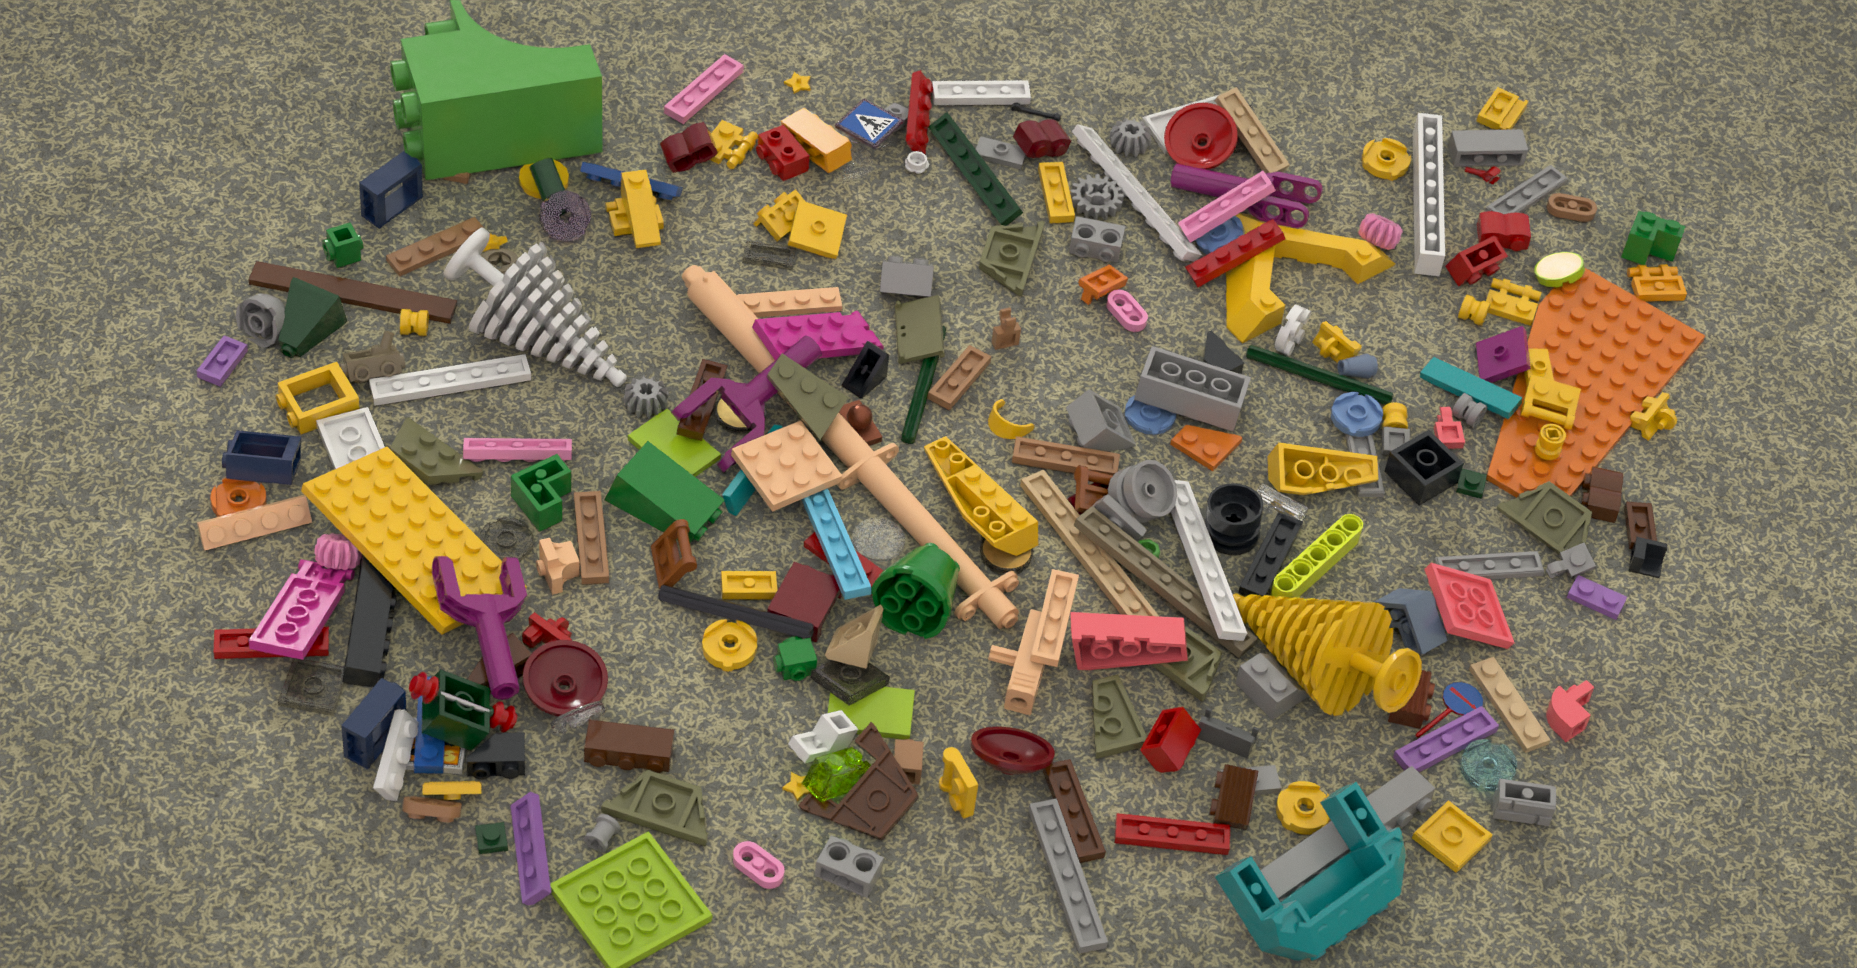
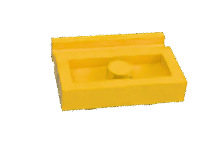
M1497 87L1478 114L1476 122L1494 130H1512L1527 108L1529 101L1526 99L1521 101L1518 99L1519 96Z

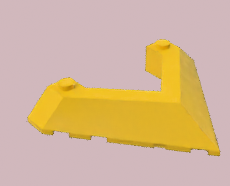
M1244 213L1235 215L1241 220L1245 234L1266 223L1252 215ZM1278 225L1284 233L1285 240L1226 272V328L1243 344L1281 324L1286 305L1270 290L1274 257L1297 259L1299 262L1332 265L1334 268L1342 269L1357 284L1395 266L1396 263L1379 247L1365 240Z

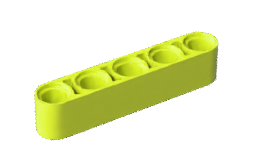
M1345 514L1276 575L1270 596H1275V598L1278 596L1300 597L1358 544L1363 528L1362 519L1354 514Z

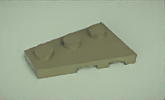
M783 353L766 376L783 399L797 412L800 420L813 432V436L818 442L849 398Z

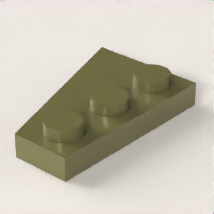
M1119 675L1092 680L1095 759L1141 748L1147 735Z

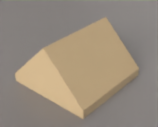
M879 605L838 627L825 656L829 660L867 668L878 641L884 608Z

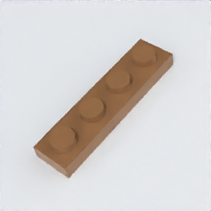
M473 217L386 255V261L400 277L457 252L461 245L475 231L484 227Z
M1016 436L1012 463L1075 473L1076 467L1081 465L1088 467V470L1113 476L1118 472L1120 454Z
M601 491L574 492L581 584L609 583Z

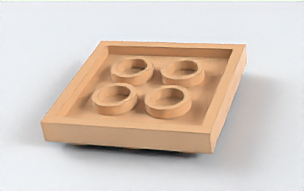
M801 420L732 448L731 456L772 512L842 483V474Z

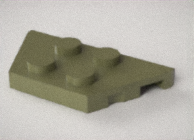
M1039 221L1036 226L1023 227L1022 223L1012 224L1011 226H991L979 262V269L1018 296H1023L1044 231L1045 222Z
M409 417L405 419L390 447V450L427 485L439 484L441 482L457 483L460 477L472 476L473 480L476 481L482 478L483 470L469 460L463 459L462 455Z
M1550 481L1539 485L1535 490L1521 493L1519 497L1506 503L1501 502L1497 506L1499 512L1558 554L1582 543L1586 545L1592 511Z
M1185 626L1188 661L1150 665L1203 702L1221 662L1222 652Z
M646 770L637 777L635 782L623 787L617 797L610 802L606 800L601 806V813L705 847L707 845L708 836L705 826L702 789L700 786Z

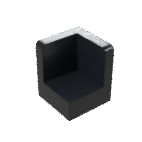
M1636 537L1631 550L1628 571L1660 578L1662 561L1668 545Z

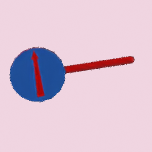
M1463 682L1448 685L1443 691L1442 697L1447 709L1419 730L1415 736L1417 738L1421 737L1451 712L1463 716L1483 706L1481 693L1475 687Z

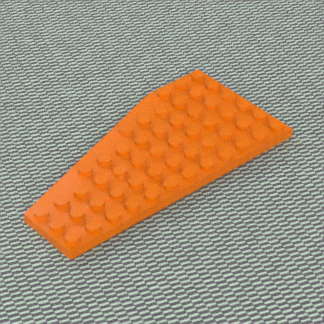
M1585 268L1582 277L1576 282L1569 284V281H1567L1561 287H1554L1538 305L1528 338V349H1548L1554 381L1581 389L1572 429H1564L1566 438L1558 458L1545 460L1536 454L1535 445L1539 439L1541 428L1546 424L1556 423L1532 416L1528 418L1520 416L1527 384L1524 372L1518 373L1512 393L1522 397V404L1509 419L1504 418L1486 480L1516 498L1519 497V494L1528 490H1535L1539 485L1548 481L1572 497L1583 484L1585 473L1590 474L1592 466L1597 467L1632 425L1630 417L1634 411L1643 413L1642 403L1647 396L1657 397L1701 345L1705 335ZM1532 404V406H1535V407H1538V408H1542V409L1549 410V411H1552V412H1555V413H1559V414H1562V415H1566V413H1564V412H1560V411L1553 410V409H1550V408H1547V407H1543V406H1540V405Z

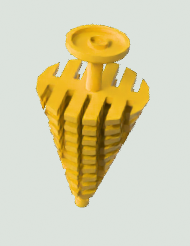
M1237 593L1233 594L1242 621L1245 624L1246 622L1248 623L1251 631L1258 636L1279 663L1287 669V672L1296 679L1298 684L1325 713L1333 714L1334 716L1343 715L1345 709L1349 712L1360 702L1363 692L1368 696L1372 690L1377 707L1388 713L1398 711L1413 696L1422 673V661L1419 654L1409 648L1398 649L1389 655L1393 643V628H1389L1392 618L1389 611L1384 610L1385 606L1375 602L1334 601L1330 599L1319 600L1316 598L1304 599L1285 596L1275 598V596L1264 595L1261 597L1260 595L1253 594L1244 597Z

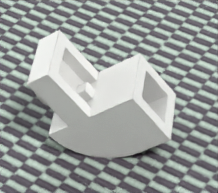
M842 710L821 715L813 731L792 736L788 745L804 763L816 761L821 767L840 756L847 749L858 728Z

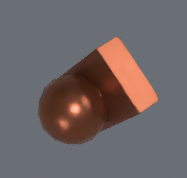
M860 400L843 405L839 413L869 446L882 442V435L872 420L873 415L869 407L862 404Z

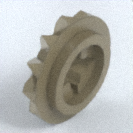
M505 248L490 249L482 254V257L495 268L499 260H501L503 266L498 270L502 274H505L513 263L516 264L519 258L513 251Z

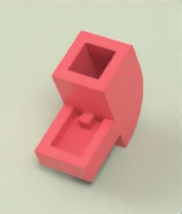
M1587 680L1578 686H1571L1567 691L1558 686L1553 692L1546 712L1548 724L1565 742L1585 730L1591 716L1582 707L1589 702L1594 690V686Z

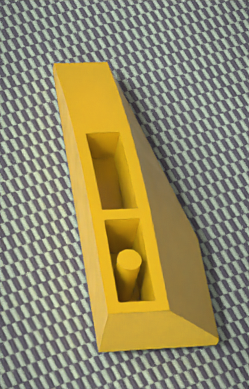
M945 436L924 446L925 453L962 517L993 547L1018 556L1038 546V521L951 440Z

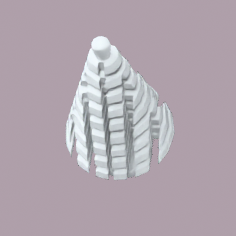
M485 228L475 231L461 245L447 264L443 276L448 280H456L469 268H472L494 286L490 290L486 302L483 300L469 324V331L476 334L485 331L484 337L489 339L500 337V342L508 346L515 343L518 337L519 339L515 345L516 349L525 351L532 345L531 355L541 357L543 353L546 354L550 350L546 360L555 363L556 360L559 361L567 353V350L572 349L570 354L564 359L562 366L572 369L579 362L580 358H583L584 361L578 368V373L586 375L595 366L597 371L593 376L594 379L602 381L607 377L616 387H620L625 383L627 379L626 374L614 367L617 363L615 356L611 354L606 361L602 359L608 350L605 340L597 344L594 350L591 348L600 334L596 327L590 328L583 338H579L587 329L591 318L585 312L583 316L580 315L576 319L582 309V304L578 298H575L572 303L569 302L573 296V290L569 284L562 287L565 279L561 271L557 270L554 272L556 262L552 256L550 258L546 257L547 248L543 242H540L539 246L536 243L530 247L528 254L526 252L517 259L516 264L513 263L505 274H502L480 255L486 247L490 236Z

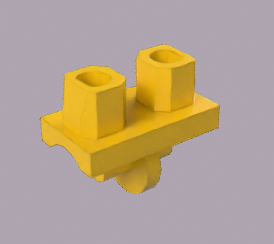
M1327 321L1321 323L1320 330L1312 341L1320 349L1322 357H1330L1337 363L1339 360L1358 356L1362 348L1357 341H1351L1344 336L1342 329L1338 326L1330 325Z
M1662 392L1657 399L1647 396L1642 403L1643 413L1634 411L1630 417L1632 421L1631 427L1641 430L1642 437L1648 441L1658 429L1671 430L1677 424L1675 411L1669 409L1667 405V400L1670 398L1667 393Z

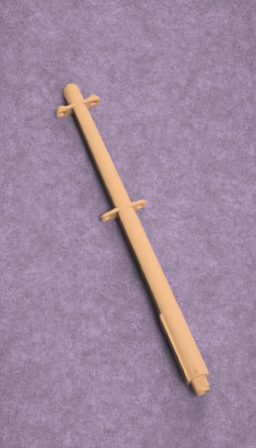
M692 265L688 267L682 274V280L688 288V298L758 373L762 372L775 360L752 328L755 319L758 318L715 271L706 273L701 266ZM838 413L821 438L827 447L848 468L842 474V483L837 484V486L843 490L861 482L921 546H924L926 543H934L959 564L960 571L958 573L957 585L969 598L960 603L955 609L954 614L958 619L962 618L964 621H967L974 616L976 609L980 608L998 629L1003 627L1006 629L1011 628L1018 620L1019 610L1003 593L1005 591L1011 592L1018 586L1017 574L1014 571H1009L991 582L886 465L898 454L899 447L895 443H890L873 451L843 416Z

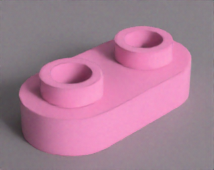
M1114 290L1109 293L1107 309L1126 330L1131 332L1142 331L1146 327L1148 315L1140 304L1127 291Z
M741 842L734 848L733 864L738 870L763 888L773 889L781 885L784 880V866L778 859L754 842ZM750 857L752 858V860L746 862L743 860V858ZM771 873L774 877H766L764 875Z

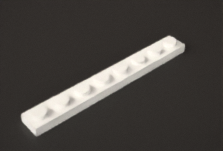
M1077 124L1072 131L1078 138L1077 143L1090 152L1091 159L1103 167L1105 170L1104 174L1109 179L1117 181L1118 187H1122V194L1129 197L1133 208L1146 217V223L1160 233L1159 238L1173 248V254L1181 261L1195 262L1202 256L1192 242H1189L1185 234L1098 134L1090 127Z
M1174 480L1177 488V499L1171 514L1218 638L1243 641L1247 635L1246 628L1188 481Z

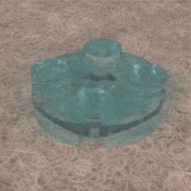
M1479 739L1467 745L1460 760V770L1463 777L1471 785L1475 786L1477 790L1482 792L1495 791L1499 778L1513 780L1516 774L1517 759L1514 753L1506 745L1500 743L1498 746L1491 743L1489 739ZM1486 761L1487 764H1493V769H1489L1483 766L1484 762Z

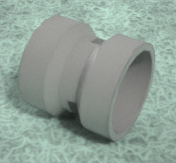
M1464 393L1454 405L1452 415L1457 419L1462 418L1466 420L1467 425L1475 428L1485 416L1488 407L1481 402H1474L1470 395Z

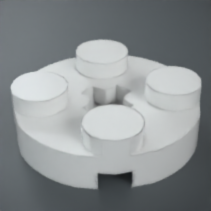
M1297 304L1292 307L1286 316V319H1288L1284 327L1281 326L1275 342V349L1290 356L1295 343L1300 344L1305 334V330L1302 327L1310 318V310Z

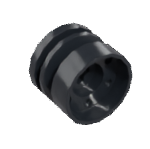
M1238 483L1224 484L1215 488L1209 495L1205 525L1213 546L1219 553L1241 555L1251 551L1258 543L1264 506L1260 495L1249 486Z

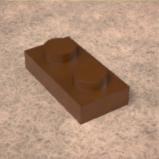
M1626 501L1624 515L1629 549L1633 548L1636 537L1657 541L1652 503Z

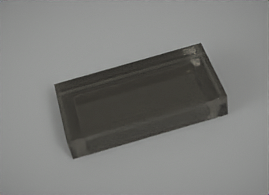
M746 241L742 263L793 270L796 248Z

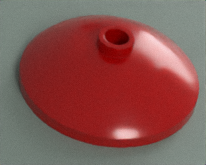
M1206 102L1190 104L1177 111L1169 120L1164 133L1166 150L1175 163L1206 170L1213 169L1224 163L1233 153L1238 140L1237 127L1230 113L1216 104ZM1201 142H1207L1205 146H1199Z

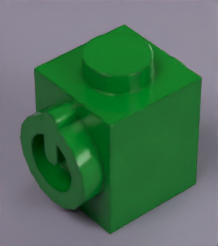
M351 223L326 229L327 239L322 240V247L327 261L333 260L337 268L361 261V250L364 249L363 242Z
M790 637L778 644L777 655L773 656L775 671L781 672L783 680L792 679L793 681H800L807 676L816 675L817 657L810 638Z

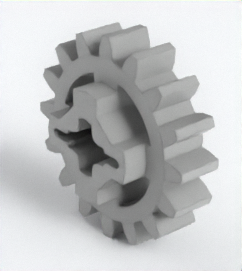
M1087 174L1085 180L1079 177L1077 183L1072 184V190L1070 191L1073 208L1077 207V214L1085 213L1084 218L1093 216L1094 220H1098V217L1107 220L1108 215L1115 217L1116 211L1120 212L1123 204L1124 194H1122V187H1116L1117 181L1109 182L1108 176L1101 179L1099 174H1096L1095 178H1091Z

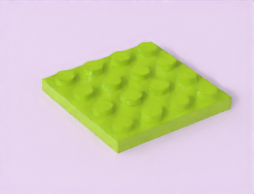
M649 831L550 883L552 896L606 968H628L712 922V913Z

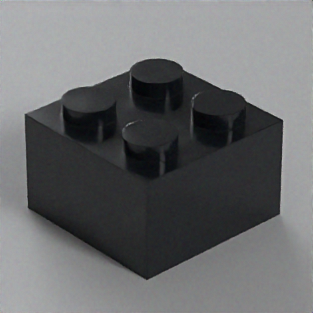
M1427 430L1390 451L1384 472L1418 505H1421L1456 485L1464 463L1430 430Z

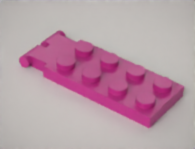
M859 311L843 316L840 312L755 319L752 326L774 360L805 335L811 337L819 345L822 356L819 358L859 355L867 341H870L882 350L884 349V346L874 332L869 330V325Z
M301 559L298 565L299 572L290 575L249 639L250 649L303 660L345 593L344 583L347 579L353 580L354 569H325V566H321L317 562Z

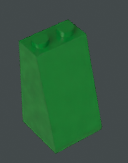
M649 441L643 445L617 474L604 499L606 502L663 533L676 520H687L690 528L688 532L690 543L694 539L699 542L708 530L705 527L708 522L714 524L723 513L720 507L724 502L721 496Z

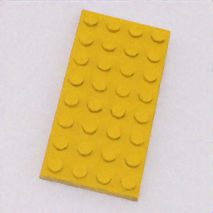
M384 447L303 483L301 492L441 635L464 623L454 620L440 610L432 576V562L435 556H447L453 561L461 596L466 594L503 595L499 579L502 561L388 447Z

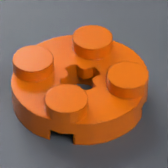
M224 478L222 479V484L218 485L217 488L215 485L211 491V506L217 517L267 504L264 486L254 481ZM237 496H242L243 501L235 502L234 500H236Z

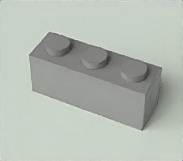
M1522 129L1452 131L1448 143L1453 167L1524 166L1528 153Z

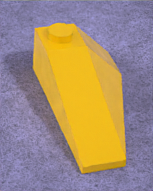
M1278 442L1267 456L1268 480L1278 492L1308 495L1377 482L1379 479L1377 456Z

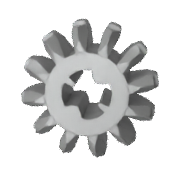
M1124 118L1123 121H1116V124L1110 131L1111 148H1116L1117 154L1124 152L1125 157L1129 153H1132L1135 158L1139 153L1144 155L1151 143L1150 127L1145 126L1144 121L1136 122L1135 118L1133 120Z
M643 375L641 380L633 378L631 384L626 385L624 404L628 407L629 414L636 412L638 419L642 414H646L649 420L651 413L658 415L661 413V410L666 409L669 393L663 381L656 382L654 376L646 379Z

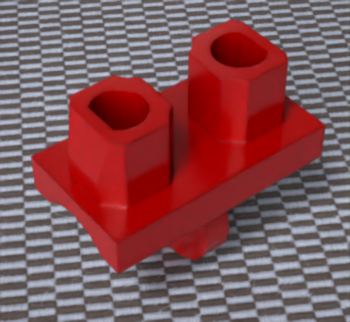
M534 612L529 616V626L522 633V642L529 648H533L540 641L546 644L557 640H572L570 638L572 633L567 630L569 621L563 617L556 621L552 618L546 621Z

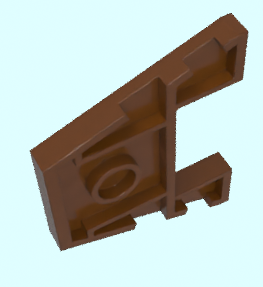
M870 722L855 739V744L876 760L839 804H836L815 786L798 806L803 811L882 841L919 799V795L878 732L875 724Z

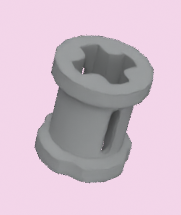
M600 814L596 819V826L584 836V842L588 847L605 853L612 836L617 835L620 831L619 823L609 815Z

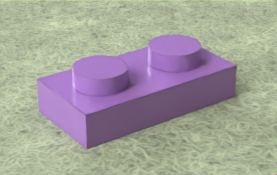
M224 335L197 369V378L221 387L248 352L247 344Z
M1580 575L1576 577L1567 595L1568 599L1617 620L1627 600L1626 596Z

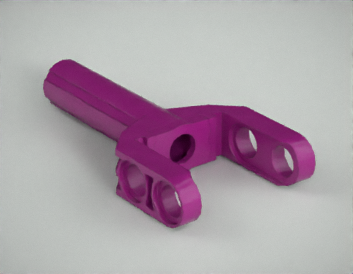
M1176 164L1171 174L1170 184L1172 188L1219 198L1247 181L1248 178ZM1279 171L1265 173L1276 191L1248 207L1249 213L1260 221L1268 222L1274 219L1278 225L1292 228L1303 227L1309 219V211L1299 202L1307 204L1317 202L1323 193L1322 184L1312 178ZM1289 181L1292 183L1293 191H1284L1281 187V182ZM1305 187H1314L1317 190V195L1314 197L1308 196L1305 192ZM1269 205L1277 206L1280 214L1277 216L1271 215L1267 207ZM1294 210L1301 211L1304 219L1301 221L1295 220L1291 212Z
M806 335L783 353L805 369L822 356L819 345ZM778 358L748 383H738L730 379L710 378L674 408L671 414L678 421L682 418H687L717 392H720L722 400L748 429H752L732 448L764 436V406L769 399L778 393L766 376ZM732 448L725 453L722 460L717 464L723 473L731 465L736 464V461L731 456Z
M435 556L432 562V576L440 610L454 620L476 628L493 698L499 700L512 698L514 695H517L520 687L504 623L511 621L521 610L524 599L527 597L518 558L505 557L502 560L499 579L503 595L466 594L461 596L453 561L447 556Z

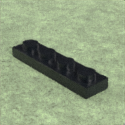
M1278 512L1239 587L1238 593L1245 596L1250 594L1260 595L1261 597L1268 594L1273 585L1274 578L1278 575L1302 528L1303 521Z

